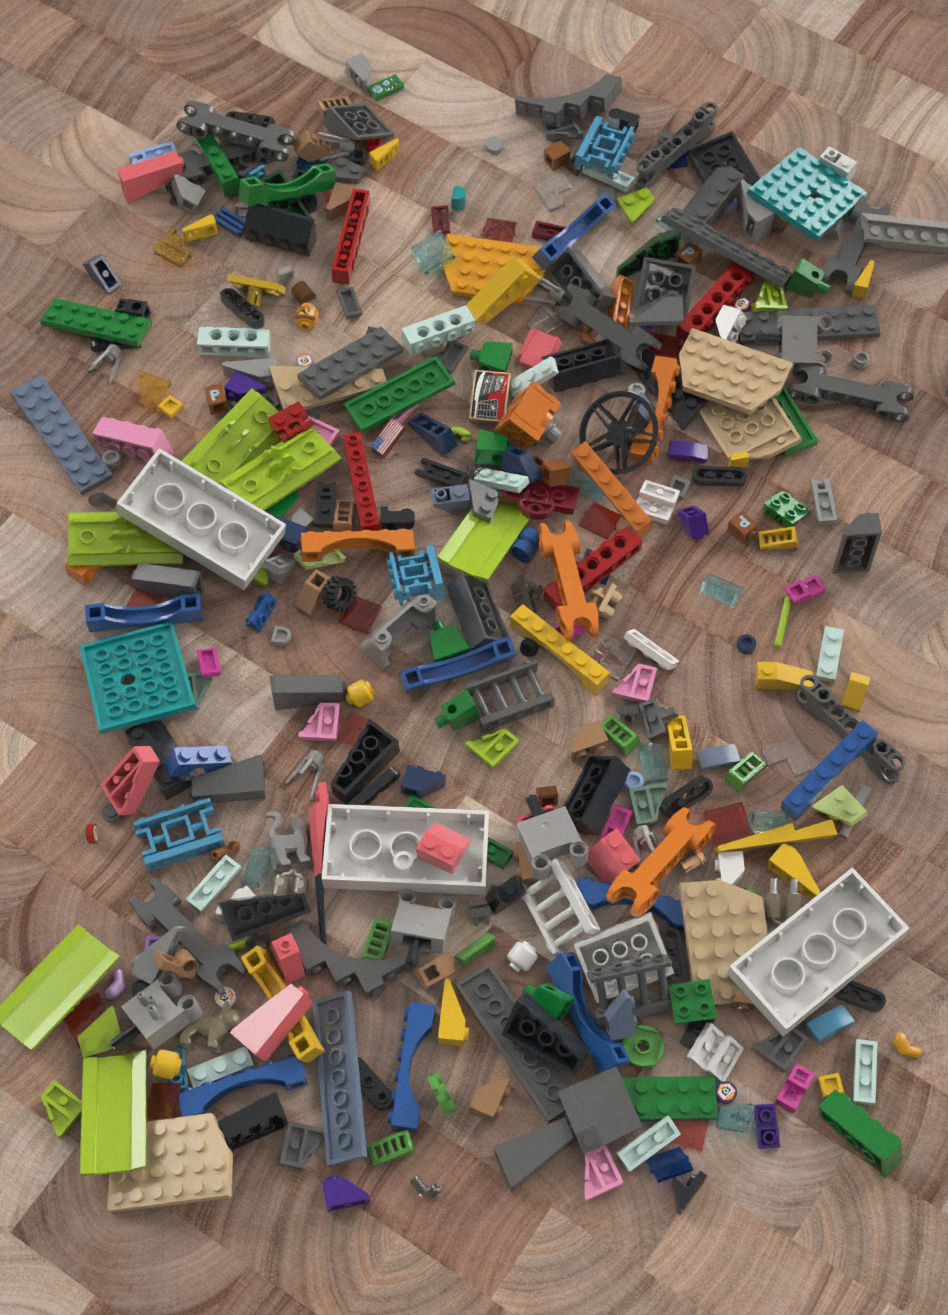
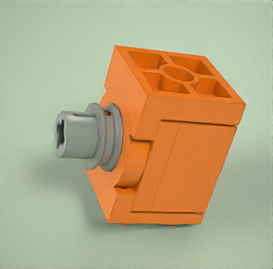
M533 381L516 395L494 431L507 436L508 442L524 450L538 442L539 439L541 441L546 439L549 443L553 444L560 437L562 431L555 427L556 422L551 420L561 403L556 397L546 392L541 385Z

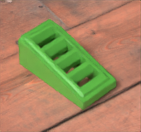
M611 715L601 724L607 738L626 756L640 745L639 736L614 715ZM615 724V726L611 730H608V728Z
M750 752L728 771L724 780L736 791H740L766 766V763L754 752ZM750 760V761H751L753 764H755L757 767L755 768V767H754L750 762H748V761Z
M379 918L374 919L361 959L383 960L390 942L393 923ZM375 935L384 937L385 939H384V940H381V939L375 938ZM372 943H375V944L381 945L382 947H381V948H378V947L372 946L371 944H372ZM370 950L379 953V956L369 954L368 952Z
M408 1129L367 1145L373 1166L414 1153ZM404 1139L406 1148L402 1149L400 1140ZM391 1143H396L398 1151L394 1152ZM383 1146H388L390 1152L389 1155L385 1154ZM376 1148H379L382 1156L379 1159L375 1151Z

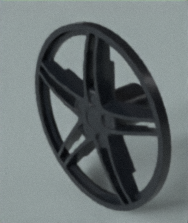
M614 391L599 397L590 405L581 421L579 430L580 445L586 441L587 425L592 414L595 412L608 432L588 445L592 446L606 438L607 441L593 447V451H601L614 445L617 469H608L613 475L630 473L641 467L655 449L659 431L656 414L644 398L632 392ZM617 397L631 398L619 420L601 405ZM640 404L646 408L650 415L653 433L631 427L638 414L637 411ZM597 408L611 420L609 424L596 410ZM631 410V412H630V414H629V416H628V419H627V421H626L625 418H626V416L628 415L629 411ZM636 433L651 436L652 440L634 438V436H636ZM632 443L650 444L644 456L635 464L627 467L628 446L632 445ZM619 448H621L622 469H620Z

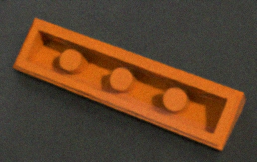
M620 274L613 280L611 291L617 299L610 305L607 316L627 329L634 281Z

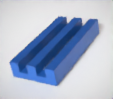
M222 206L220 208L221 211H217L216 216L213 215L216 224L239 237L244 232L245 220Z

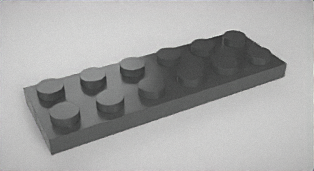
M379 327L298 373L297 379L319 400H322L403 353L404 347L387 331Z

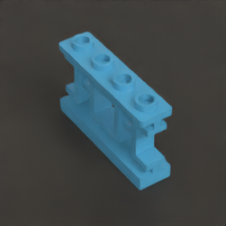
M596 116L576 154L574 169L581 170L583 166L584 169H588L589 165L603 168V174L607 175V173H610V178L613 179L615 174L619 173L621 163H624L626 153H629L636 134L633 133L634 127L632 126L629 130H627L628 127L624 126L622 131L608 128V122L602 123L603 117ZM603 145L606 147L613 148V150H606L603 148H599V146Z
M434 545L426 546L427 552L419 550L420 555L401 558V553L397 554V557H394L393 552L389 553L390 559L387 560L394 599L399 600L400 606H404L403 600L411 602V596L429 594L432 598L433 595H437L438 600L445 599L443 580ZM397 565H399L400 572H397ZM400 585H403L405 591H401Z
M201 798L192 804L179 805L173 810L161 811L154 816L142 817L133 822L137 838L140 839L148 836L151 849L142 852L148 872L209 853L212 850L225 846L220 828L209 830L205 818L215 815L210 798ZM200 814L202 821L191 825L188 817ZM186 824L190 837L171 842L167 830ZM162 826L164 834L152 837L150 829ZM205 829L207 837L195 840L193 832ZM167 842L168 850L157 853L155 845Z

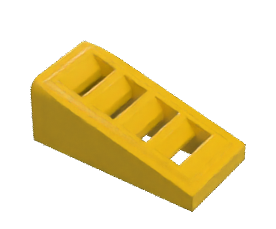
M396 138L369 153L370 164L375 171L380 170L400 152L399 139Z
M213 214L182 229L185 243L218 234Z
M873 260L868 263L855 282L852 291L853 296L866 297L875 264Z
M795 526L758 532L760 550L798 548ZM765 537H768L769 543L765 544ZM772 537H776V542H773Z

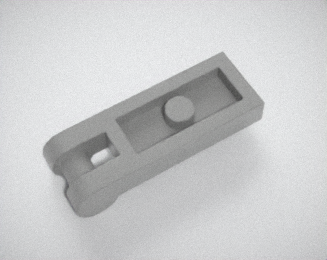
M829 478L822 481L810 480V490L812 491L818 525L836 524L837 515Z

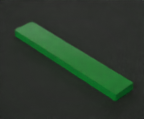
M413 794L403 806L438 809ZM488 837L487 861L504 870L513 856V851Z

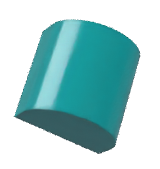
M455 186L452 194V209L462 210L466 207V190L461 186Z

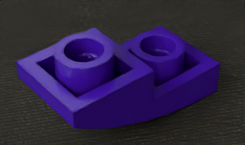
M680 440L669 442L668 457L685 462L687 458L702 464L707 461V445Z
M753 1105L758 1149L780 1148L776 1105Z

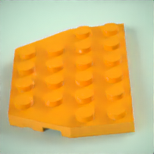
M447 234L441 266L444 269L452 295L473 298L513 256L530 265L538 276L544 278L545 269L543 270L532 258L541 247ZM538 283L511 304L521 305L524 301L523 298L530 295Z

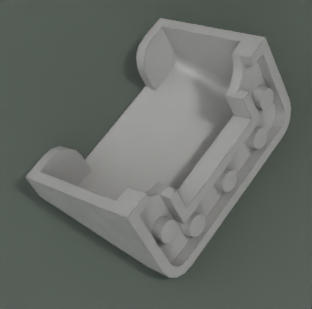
M425 594L412 599L411 602L405 603L404 606L398 609L362 641V653L380 670L385 672L391 667V663L388 660L391 651L388 647L411 625L418 631L421 627H429L432 631V624L438 621V603L432 597Z

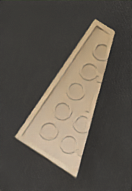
M269 366L282 409L298 401L305 410L361 395L387 381L383 369H374L326 398L319 400L297 379L298 373L309 367Z

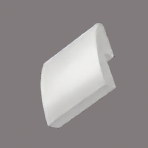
M645 480L637 503L652 521L667 525L680 491Z
M706 1023L686 1058L708 1075L715 1076V1079L719 1082H724L744 1048L731 1036L724 1035L712 1023Z

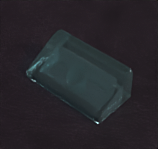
M573 471L568 486L579 487L580 494L600 502L604 496L600 488L591 478Z
M708 574L703 581L700 592L734 607L743 591V587L713 574Z
M649 742L640 746L639 756L644 783L668 781L663 746Z
M752 811L746 819L748 833H762L787 825L789 816L784 811Z
M253 847L241 884L261 889L272 856L271 847Z

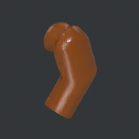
M585 325L581 330V340L586 345L598 342L592 338L591 332L593 328Z
M235 840L230 841L229 845L212 850L211 857L217 860L225 855H236L240 851V844Z

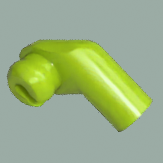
M450 427L454 436H461L462 442H469L471 440V432L463 427Z

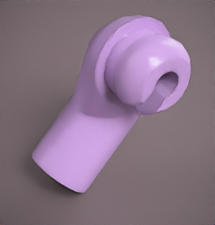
M121 969L112 972L114 982L105 991V996L108 999L119 997L125 990V981Z

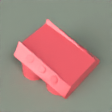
M536 328L530 329L515 363L530 369L542 362L541 357L559 352L562 342L558 336L554 337Z

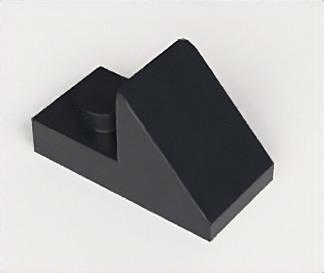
M514 875L500 886L491 885L485 899L493 914L497 915L527 894L519 877Z
M701 1170L697 1176L695 1174L691 1175L686 1183L687 1186L673 1177L672 1188L677 1213L680 1215L706 1181L707 1175Z

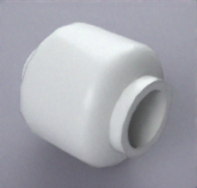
M526 941L516 942L507 955V958L511 961L509 966L517 972L521 969L528 971L538 958L535 953L537 949Z

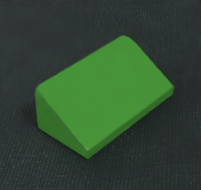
M484 934L455 954L456 960L462 967L467 966L494 947L496 937L493 934Z

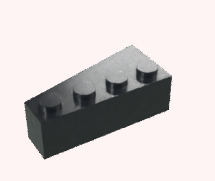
M302 891L217 900L232 941L311 912L305 894Z
M526 992L516 1000L501 1034L574 1076L583 1067L591 1050Z

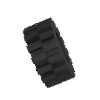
M340 576L331 577V580L328 579L326 581L328 585L324 584L323 586L325 588V591L322 590V594H324L322 600H325L323 604L328 609L346 612L345 610H350L349 606L353 607L354 603L352 601H356L354 595H357V591H354L356 585H353L354 582L348 578ZM341 588L342 593H341V597H340L339 600H338V599H337V594H338L339 589Z

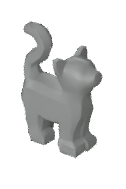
M275 811L266 813V818L274 819V823L268 828L274 873L284 871V866L292 867L291 861L287 856L296 854L303 868L312 866V860L307 856L309 820L295 818L294 814H291V828L294 834L277 835L275 832L281 826L282 817Z

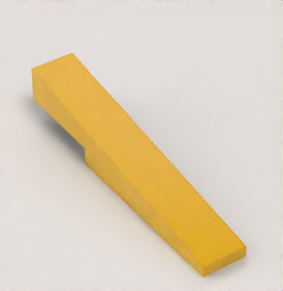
M832 819L795 830L791 823L717 846L713 850L715 854H718V852H734L782 845L783 842L791 844L826 839L837 835V831Z

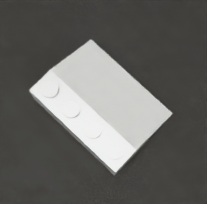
M651 912L574 942V948L596 1003H599L596 983L591 984L587 976L588 971H592V969L597 967H611L615 963L633 962V960L638 958H652L656 954H667ZM672 966L665 968L666 977L674 974ZM657 970L645 972L647 984L658 980ZM637 974L625 976L627 991L639 987ZM617 980L604 981L607 999L617 996L619 994Z

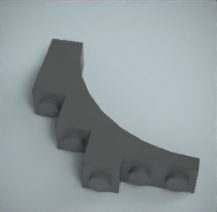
M606 74L592 86L560 97L527 98L517 96L515 99L516 114L541 119L545 125L558 127L566 117L582 120L590 109L606 112L622 92L621 77Z
M303 919L284 928L286 935L291 933L298 946L303 968L307 976L318 975L324 968H327L337 988L340 986L346 987L356 979L366 999L379 997L385 991V981H393L397 978L398 974L404 971L406 973L410 972L416 967H409L405 963L407 953L399 957L383 960H365L339 953L322 943L310 931Z

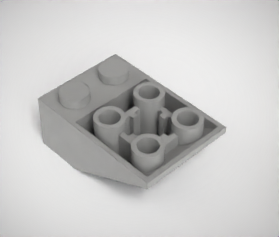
M743 179L741 180L738 197L743 233L755 244L770 236L774 212L746 194L751 185L747 184Z

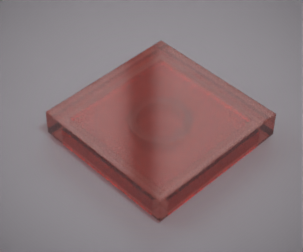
M742 802L704 811L705 820H710L716 825L712 835L715 848L754 835Z
M99 992L80 1001V1004H77L74 1010L70 1011L64 1018L79 1049L80 1045L77 1036L107 1010Z

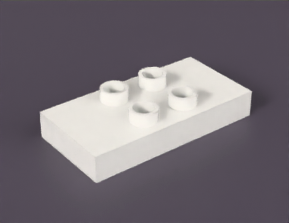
M160 448L117 502L118 515L242 590L246 589L265 560H267L285 535V523Z
M328 804L322 870L323 888L377 891L410 889L414 892L485 895L489 811ZM435 823L472 840L453 875L417 858L416 847L426 830ZM401 851L409 852L414 859L413 868L406 873L398 872L393 864L394 856Z
M851 868L729 966L727 975L784 1037L901 941L910 928L869 884Z

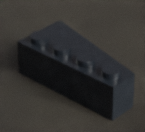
M371 719L367 721L364 731L358 736V741L351 748L346 761L342 763L330 783L333 795L344 804H347L357 796L400 752L399 741Z
M275 1091L247 1107L218 1121V1126L224 1135L228 1148L233 1151L286 1128L288 1121Z

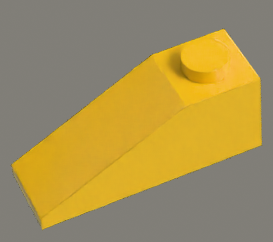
M757 662L755 688L757 690H799L802 677L805 675L813 676V671L779 662ZM809 680L803 682L806 687L814 686L813 682Z
M679 716L669 720L670 723L666 725L672 770L692 769V745L685 716Z
M783 842L769 859L767 868L790 885L791 879H798V891L810 900L814 899L821 892L801 855L793 846L786 845Z
M445 978L438 1044L463 1047L464 1040H468L469 1028L466 1027L465 1018L450 979Z

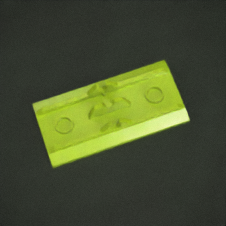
M251 389L181 462L223 486L220 483L222 479L263 454L264 450H269L280 439L279 436L284 434L282 432L277 435L267 419L279 411L258 392Z
M310 427L309 430L295 435L293 439L281 441L277 445L271 446L269 450H264L263 454L222 479L220 483L228 490L265 511L341 461V457L313 427Z
M500 500L490 523L474 517L471 509L439 553L437 559L460 572L488 582L530 518L520 513L518 505L500 502Z
M117 512L68 513L69 567L138 565V563L151 565L183 564V553L118 515Z
M77 924L0 1005V1026L33 1051L66 1015L73 1011L77 1004H80L83 997L121 957Z
M146 1050L101 1058L83 1057L81 1176L104 1175L146 1168Z

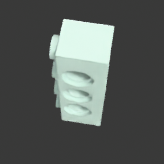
M465 305L402 328V341L410 355L420 353L423 350L437 347L442 343L453 341L456 338L475 332V319Z
M199 327L197 339L199 355L269 357L270 329Z

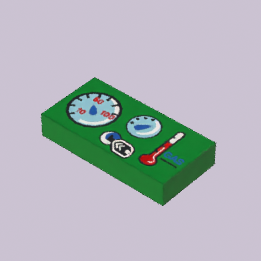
M396 74L367 86V91L375 101L404 89V84Z

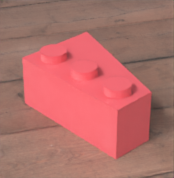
M134 746L100 784L118 815H136L160 763L151 746Z

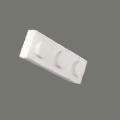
M635 629L625 633L623 638L628 641L627 643L631 647L638 648L645 657L658 662V666L662 669L671 670L679 663V660Z

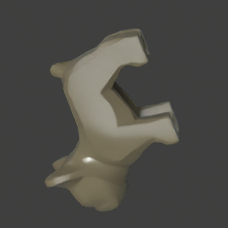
M224 1001L219 1015L215 1017L202 1016L198 1021L187 1025L181 1031L180 1045L186 1050L193 1051V1042L199 1036H202L208 1040L207 1047L211 1048L212 1054L222 1055V1043L227 1038L228 1033L244 1020V1017L238 1011L232 1009L228 1001Z

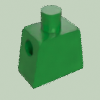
M801 258L785 289L812 298L815 291L826 295L830 285L821 281L825 274L824 271Z
M485 341L481 351L471 349L469 359L478 361V370L507 373L512 357L513 343Z
M479 429L474 464L502 465L504 451L513 447L507 445V436Z
M436 621L432 624L434 631L429 633V644L434 663L469 652V646L454 625L445 627L443 621Z
M466 689L442 704L441 709L444 714L435 718L434 721L439 729L450 724L452 730L456 731L479 720L481 716Z
M529 983L522 991V993L526 992L560 1023L575 1000L573 996L548 983L541 984L537 988Z

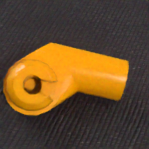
M896 1033L893 1043L899 1054L920 1058L921 1048L910 1046L903 1033Z

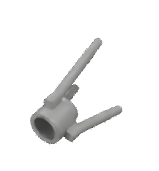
M321 132L317 133L318 136L335 139L326 141L330 144L340 145V151H343V153L320 158V161L334 159L338 156L349 157L350 153L354 152L353 139Z
M539 276L542 282H539L538 285L550 291L548 298H551V300L532 297L523 298V300L555 306L556 303H562L566 291L561 290V288Z
M110 344L104 353L91 364L88 371L91 372L103 359L109 363L115 361L108 384H111L118 364L122 360L119 356L121 354L120 348Z
M311 750L309 755L305 757L299 767L286 780L285 784L288 785L298 773L302 775L306 769L311 771L317 769L310 796V801H313L321 772L325 766L322 763L324 756L318 751Z
M647 825L639 826L633 831L635 837L632 840L635 846V853L640 860L639 844L641 846L648 845L651 852L655 850L653 844L656 848L659 845L653 832H650Z

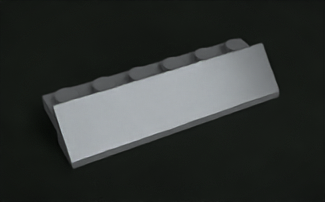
M861 213V230H864V242L878 243V247L910 251L945 254L948 251V222Z

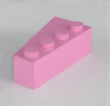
M102 417L92 432L99 445L116 450L117 452L122 450L132 458L136 456L141 457L145 463L149 462L159 448L171 456L175 454L164 432L158 428L153 429L144 425L132 424L128 421L123 422L114 418Z

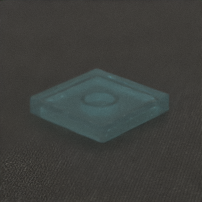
M441 230L411 247L425 275L456 258Z

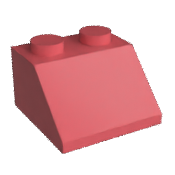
M435 823L426 830L418 843L416 855L417 858L453 875L472 840Z
M617 828L588 851L587 863L602 883H613L623 870L631 872L641 862Z

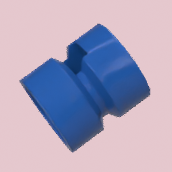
M525 528L519 536V540L515 541L510 548L513 556L523 563H530L536 552L539 551V532L532 528Z

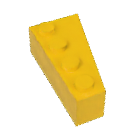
M513 256L466 306L473 318L485 325L541 279L530 265Z

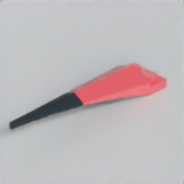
M321 782L318 783V790H315L317 802L308 809L320 940L327 945L322 870L328 804H331V795L327 783Z

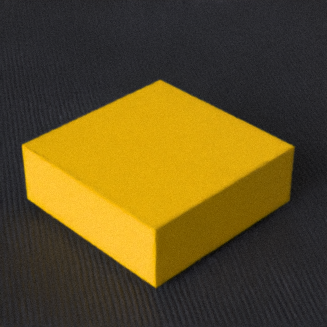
M171 395L158 406V410L170 419L174 418L184 408L183 404Z
M748 452L731 454L728 466L747 467L749 461Z
M839 1073L818 1077L817 1080L823 1099H826L835 1089L840 1093H844Z

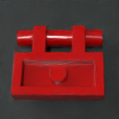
M299 401L267 418L277 435L284 432V434L279 436L282 442L288 439L291 440L295 435L305 432L314 426L312 419L304 421L308 419V414Z

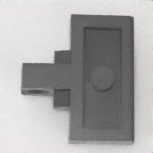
M657 698L639 704L648 740L652 741L668 735L666 725L670 723L669 720L679 717L677 709L674 706L667 709L660 707Z

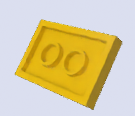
M228 274L227 281L232 283L231 286L236 287V289H249L247 301L253 306L260 307L263 291L279 297L280 294L285 295L286 288L279 283Z

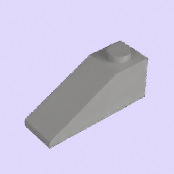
M276 357L222 362L224 376L231 378L235 372H238L266 385V387L275 386L269 366H277Z
M173 927L140 953L139 956H136L132 962L131 974L149 984L158 980L164 971L157 967L158 964L153 959V955L157 950L172 956L185 927Z

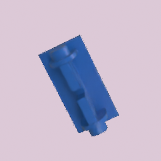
M269 591L266 594L259 595L253 607L257 611L251 610L245 620L247 627L252 628L254 626L258 632H261L277 604V601Z

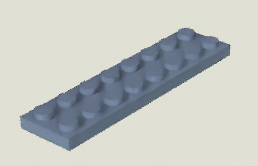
M42 375L10 391L16 403L81 495L113 478L108 467Z
M349 991L313 1001L315 1034L325 1050L323 1054L317 1057L326 1164L328 1167H335L367 1158L352 992Z

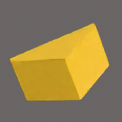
M851 672L841 706L860 712L870 677Z

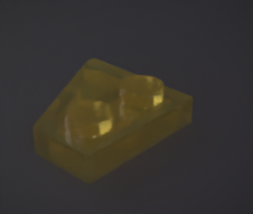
M174 227L153 248L154 254L179 268H182L191 258V252L185 246L184 241L179 237Z
M139 370L140 407L157 412L158 406L162 403L172 385L171 380Z

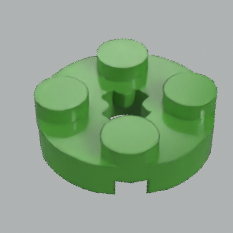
M640 1025L635 1028L636 1036L623 1038L622 1045L632 1066L643 1069L652 1068L663 1056L664 1041L656 1029ZM642 1042H645L646 1047H649L644 1052L640 1051V1048L637 1047Z
M439 1072L428 1077L429 1084L444 1115L447 1116L457 1111Z

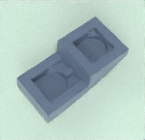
M735 744L715 746L695 752L700 771L717 770L720 766L736 765L741 761Z

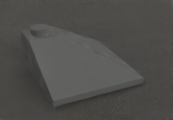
M366 103L329 106L322 122L332 134L353 140L394 136L393 131Z
M644 257L635 309L637 310L664 295H668V292H679V295L683 297L684 318L688 313L696 266Z
M668 292V295H664L631 312L630 326L684 324L683 297L679 295V292Z
M617 1066L558 1091L583 1154L642 1127Z

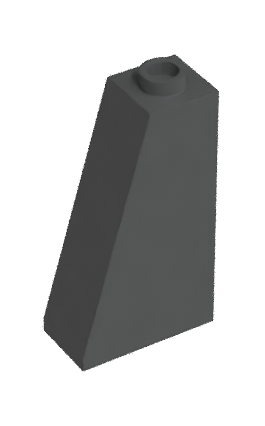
M138 563L137 568L133 569L131 573L134 588L171 599L180 595L200 593V597H202L204 592L201 572Z
M341 675L270 676L275 711L319 705L320 702L344 701L343 694L347 693L346 682H341Z
M257 755L192 778V786L188 788L189 797H193L194 802L201 798H210L211 803L266 799L263 755Z
M566 1118L494 1147L495 1157L510 1192L515 1191L573 1143L575 1133L571 1123H567Z

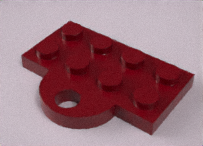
M537 480L532 484L529 483L520 493L503 490L500 502L518 505L522 515L535 520L547 519L554 512L573 515L580 488L568 485L549 487L545 482Z

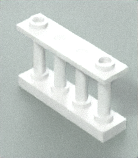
M554 859L550 862L552 870L547 879L539 880L530 887L523 884L527 894L522 896L521 899L526 902L547 942L546 947L548 951L558 956L564 953L561 946L583 931L595 935L601 930L565 862ZM555 879L558 880L561 885L560 890L538 904L534 894ZM563 897H567L570 902L569 908L547 921L543 911ZM573 914L577 915L580 920L578 922L579 925L557 939L552 928Z

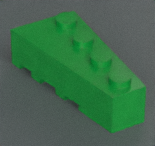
M835 1089L818 1106L819 1116L840 1136L845 1134V1139L854 1150L859 1148L866 1157L865 1160L871 1166L875 1163L882 1170L879 1174L885 1179L902 1162V1143L900 1138L896 1134H890L885 1130L880 1121L870 1118L864 1108L854 1105L845 1093H840Z

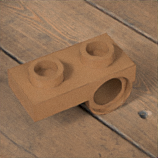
M187 949L178 950L174 956L157 950L153 955V959L157 962V967L164 972L171 971L180 978L185 976L193 979L199 967L197 960Z

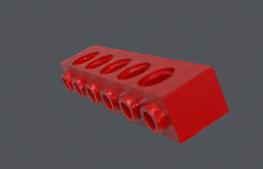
M354 188L352 190L331 269L332 281L334 283L350 285L371 205L370 191Z
M733 262L683 318L684 324L677 325L676 337L686 342L692 328L702 332L710 331L722 306L731 307L736 297H740L743 294L745 287L752 284L754 272Z
M361 432L344 434V449L361 531H380V523Z
M628 526L622 530L619 529L611 539L603 541L598 549L590 551L585 559L576 562L584 594L642 549L643 540ZM557 580L546 585L543 598L555 611L557 606H563Z

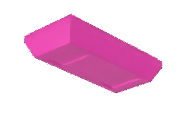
M216 648L197 650L202 677L220 676L221 670Z

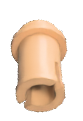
M701 851L699 853L694 852L693 856L680 862L679 865L682 871L688 874V872L699 865L703 866L706 858Z

